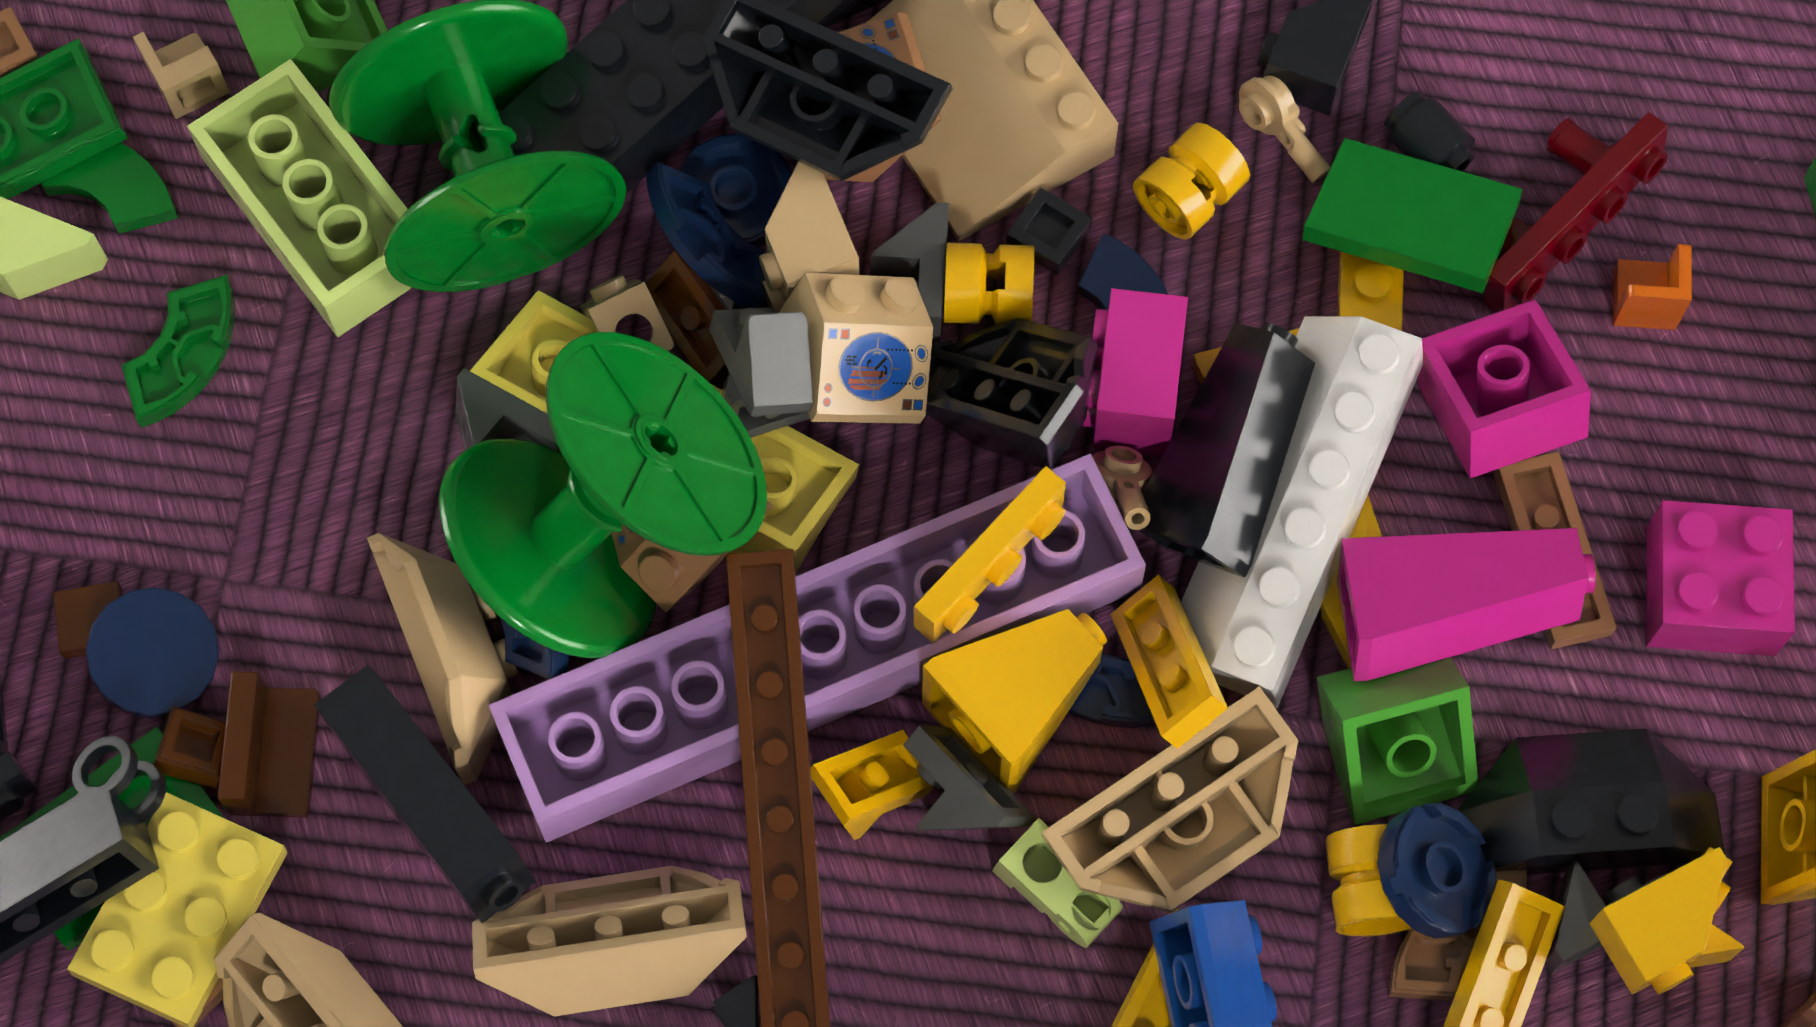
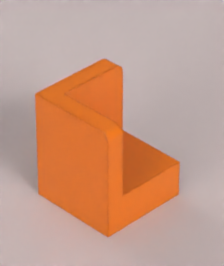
M1677 244L1668 263L1618 259L1613 269V326L1675 330L1692 301L1691 245Z

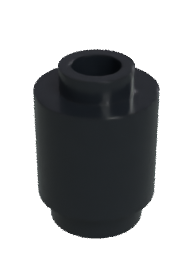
M1416 91L1403 99L1391 111L1384 122V126L1392 133L1390 141L1403 155L1462 172L1474 159V155L1470 150L1474 145L1475 138L1435 97L1427 99L1420 91Z

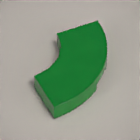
M121 142L41 183L47 196L73 194L93 200L109 214L119 234L179 219L175 204L156 170L141 155Z
M227 274L167 292L168 316L160 336L144 354L121 365L135 418L141 428L159 422L186 406L206 387L218 371L229 348L235 321L234 294Z

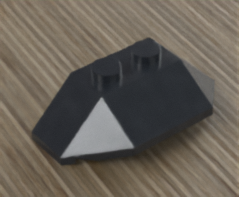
M723 0L702 37L732 130L839 181L846 180L922 144L953 89L950 83L767 0Z
M1016 318L975 331L956 343L949 339L933 344L926 414L979 448L1041 468L1047 466L1051 470L1057 460L1069 450L1074 435L1086 419L1098 343L1090 336Z
M1646 728L1516 737L1457 809L1479 829L1486 842L1480 845L1486 861L1493 859L1495 872L1527 870V875L1566 872L1575 861L1581 865L1584 871L1687 864L1699 858L1709 847L1713 849L1720 847L1725 854L1716 794Z

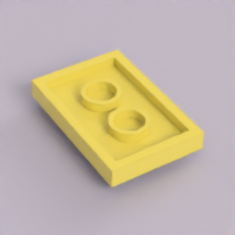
M166 792L161 806L147 825L160 869L104 902L67 970L73 977L184 1027H194L219 979L214 964L215 957L248 918L256 913L287 855V850L283 844Z

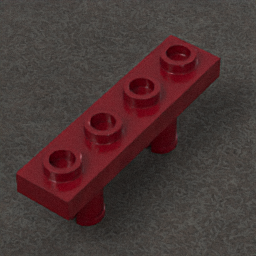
M1648 112L1616 144L1608 146L1575 124L1570 118L1563 120L1550 135L1547 150L1584 176L1535 224L1528 226L1514 216L1500 250L1503 256L1495 263L1486 284L1484 304L1497 313L1514 307L1518 302L1523 304L1531 301L1543 287L1547 274L1560 261L1567 264L1573 260L1584 246L1587 234L1600 221L1607 224L1618 215L1626 203L1628 193L1639 182L1648 184L1659 174L1668 157V154L1664 152L1668 125Z

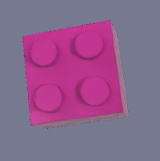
M1111 288L1109 310L1096 309L1092 339L1098 343L1094 368L1102 369L1094 370L1087 416L1083 422V427L1095 428L1093 449L1106 450L1110 446L1119 445L1135 449L1140 454L1163 456L1171 441L1175 419L1188 297Z
M1536 299L1422 338L1423 365L1418 375V388L1470 479L1588 438L1591 389Z
M1663 500L1646 526V647L1776 656L1795 633L1793 510Z

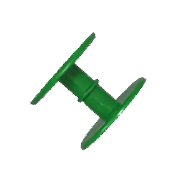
M478 0L439 8L407 20L376 37L360 49L343 66L335 78L330 90L329 105L332 115L340 127L356 138L381 145L412 146L442 141L443 146L438 157L440 164L445 169L454 172L455 178L438 186L413 204L390 231L384 250L385 264L389 273L400 283L424 291L459 292L492 287L546 269L588 245L605 231L623 207L626 198V184L621 173L614 165L598 156L576 151H541L514 156L511 145L516 142L517 135L512 128L503 125L500 119L499 112L567 53L568 37L565 26L559 17L549 9L520 0Z
M614 332L590 333L572 340L561 349L551 365L546 382V406L550 426L561 453L538 443L519 439H492L477 443L460 453L447 468L442 480L439 497L440 519L449 549L464 577L481 599L499 617L526 637L552 650L583 658H604L616 651L638 643L647 632L656 612L657 603L620 567L612 533L621 532L622 524L646 540L672 551L699 556L720 555L741 547L756 534L763 522L767 504L765 474L756 447L743 423L722 395L696 370L667 350L643 339Z

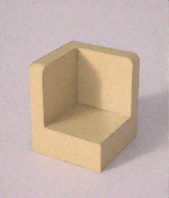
M144 32L133 36L144 63L175 119L230 93L218 63L208 45H204L197 33H192L157 51L153 50Z

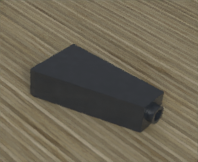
M1264 322L1261 329L1238 323L1234 324L1142 492L1150 513V522L1145 528L1138 530L1139 532L1170 552L1244 578L1246 577L1253 562L1315 366L1314 361L1295 348L1298 339L1292 333L1269 322Z
M369 665L314 704L359 771L481 923H484L495 913L513 906L519 900L522 893L536 883L517 851Z

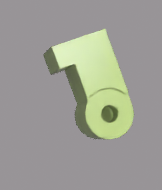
M1038 818L997 862L992 872L1009 888L1014 887L1041 913L1047 914L1052 922L1071 940L1087 948L1120 913L1123 906L1118 899L1078 889L1042 837L1041 833L1049 827Z

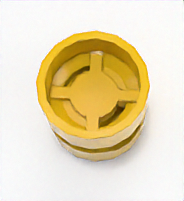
M1198 122L1191 125L1169 147V158L1160 157L1156 159L1133 183L1136 199L1149 217L1169 234L1184 240L1191 238L1214 215V204L1221 206L1227 203L1249 181L1250 177L1246 161L1231 141L1218 130Z
M947 242L944 323L979 324L984 315H991L996 324L1016 318L1032 322L1034 246L1000 244L994 253H987L982 244ZM986 277L1003 280L1004 289L986 291Z
M1388 824L1347 828L1336 831L1325 839L1329 876L1340 882V887L1334 890L1331 895L1335 931L1339 934L1347 936H1379L1412 929L1396 914L1382 888L1377 862L1379 841Z

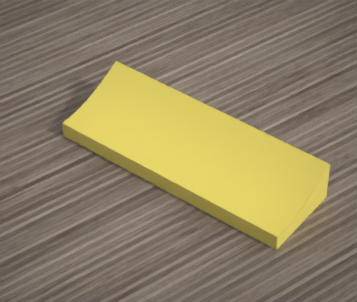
M538 290L473 366L470 372L547 413L546 382L554 359L561 349L572 340L586 334L597 333L598 331L591 318ZM712 385L722 395V390ZM787 425L786 427L751 438L765 474L767 500L774 507L764 516L763 522L756 534L744 545L731 551L729 554L793 549L796 574L826 522L855 481L859 464Z

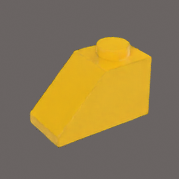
M1720 847L1604 907L1589 923L1632 995L1650 985L1653 986L1657 995L1694 975L1688 965L1706 949L1727 857Z

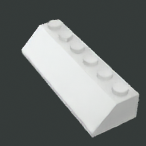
M1361 316L1304 317L1296 335L1298 342L1295 348L1314 361L1315 366L1252 565L1244 578L1198 562L1181 601L1217 684L1245 696L1260 686L1276 708H1278L1339 564L1342 538H1350L1423 365L1422 338Z

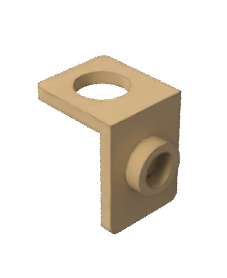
M623 275L616 276L590 289L589 292L593 299L579 306L583 315L592 319L598 332L615 333L618 322L624 316L640 314L651 325L652 335L650 343L667 351L671 350L674 346L669 331L643 281L633 279L626 282Z

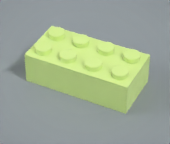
M291 59L187 126L203 161L337 337H340L412 288L400 283L389 273L384 256L385 245L390 231L400 217L408 210L350 134L340 127L329 107Z

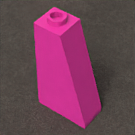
M1577 528L1342 538L1337 585L1353 680H1372L1580 620L1585 593H1593L1595 590L1596 571L1593 556L1591 554H1583Z

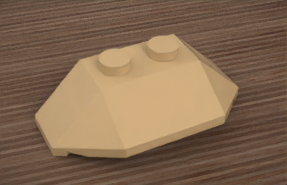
M380 533L367 537L454 767L464 785L477 780L499 733L488 705L513 695L507 679L519 674L515 665L505 662V638L492 642L485 625L486 621L496 618L495 612L470 586L456 563Z
M1259 686L1229 706L1209 726L1199 731L1177 749L1173 745L1169 746L1044 830L1041 835L1079 890L1170 913L1280 837L1298 739Z
M666 866L539 886L522 895L510 908L495 913L484 923H481L478 919L472 922L473 970L475 979L554 1017L688 996L747 937L740 881L724 878L720 881L703 872L676 866Z
M262 913L251 915L214 959L217 977L223 979V1005L228 1027H403L340 950Z

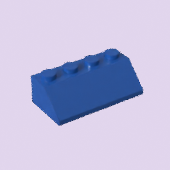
M1245 900L1189 906L1149 922L1171 1027H1273L1272 1022L1276 1020L1277 1016L1276 1000L1269 983L1262 980L1257 957L1262 951L1261 931L1256 918L1253 915H1248Z

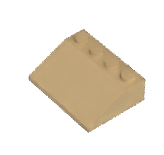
M893 0L867 21L870 22L896 12L907 13L926 73L952 85L953 89L940 111L942 120L928 132L922 144L909 149L902 157L933 204L949 203L948 226L958 241L1025 206L1032 200L1040 187L1050 192L1114 157L1118 131L1117 120L1034 0Z

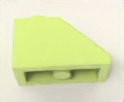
M0 197L1 293L20 300L103 270L108 258L93 233Z

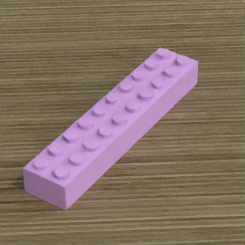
M1091 453L1052 469L1056 475L1066 482L1062 506L1066 512L1057 527L1043 540H1039L1034 536L1019 552L1023 558L1014 573L999 587H996L991 582L975 599L979 606L966 625L955 634H952L947 629L934 644L914 628L915 604L1035 477L796 576L808 731L923 683V665L935 656L1069 609L1077 617L1082 612H1091L1138 592L1142 587L1146 564ZM730 604L488 705L546 843L741 760Z

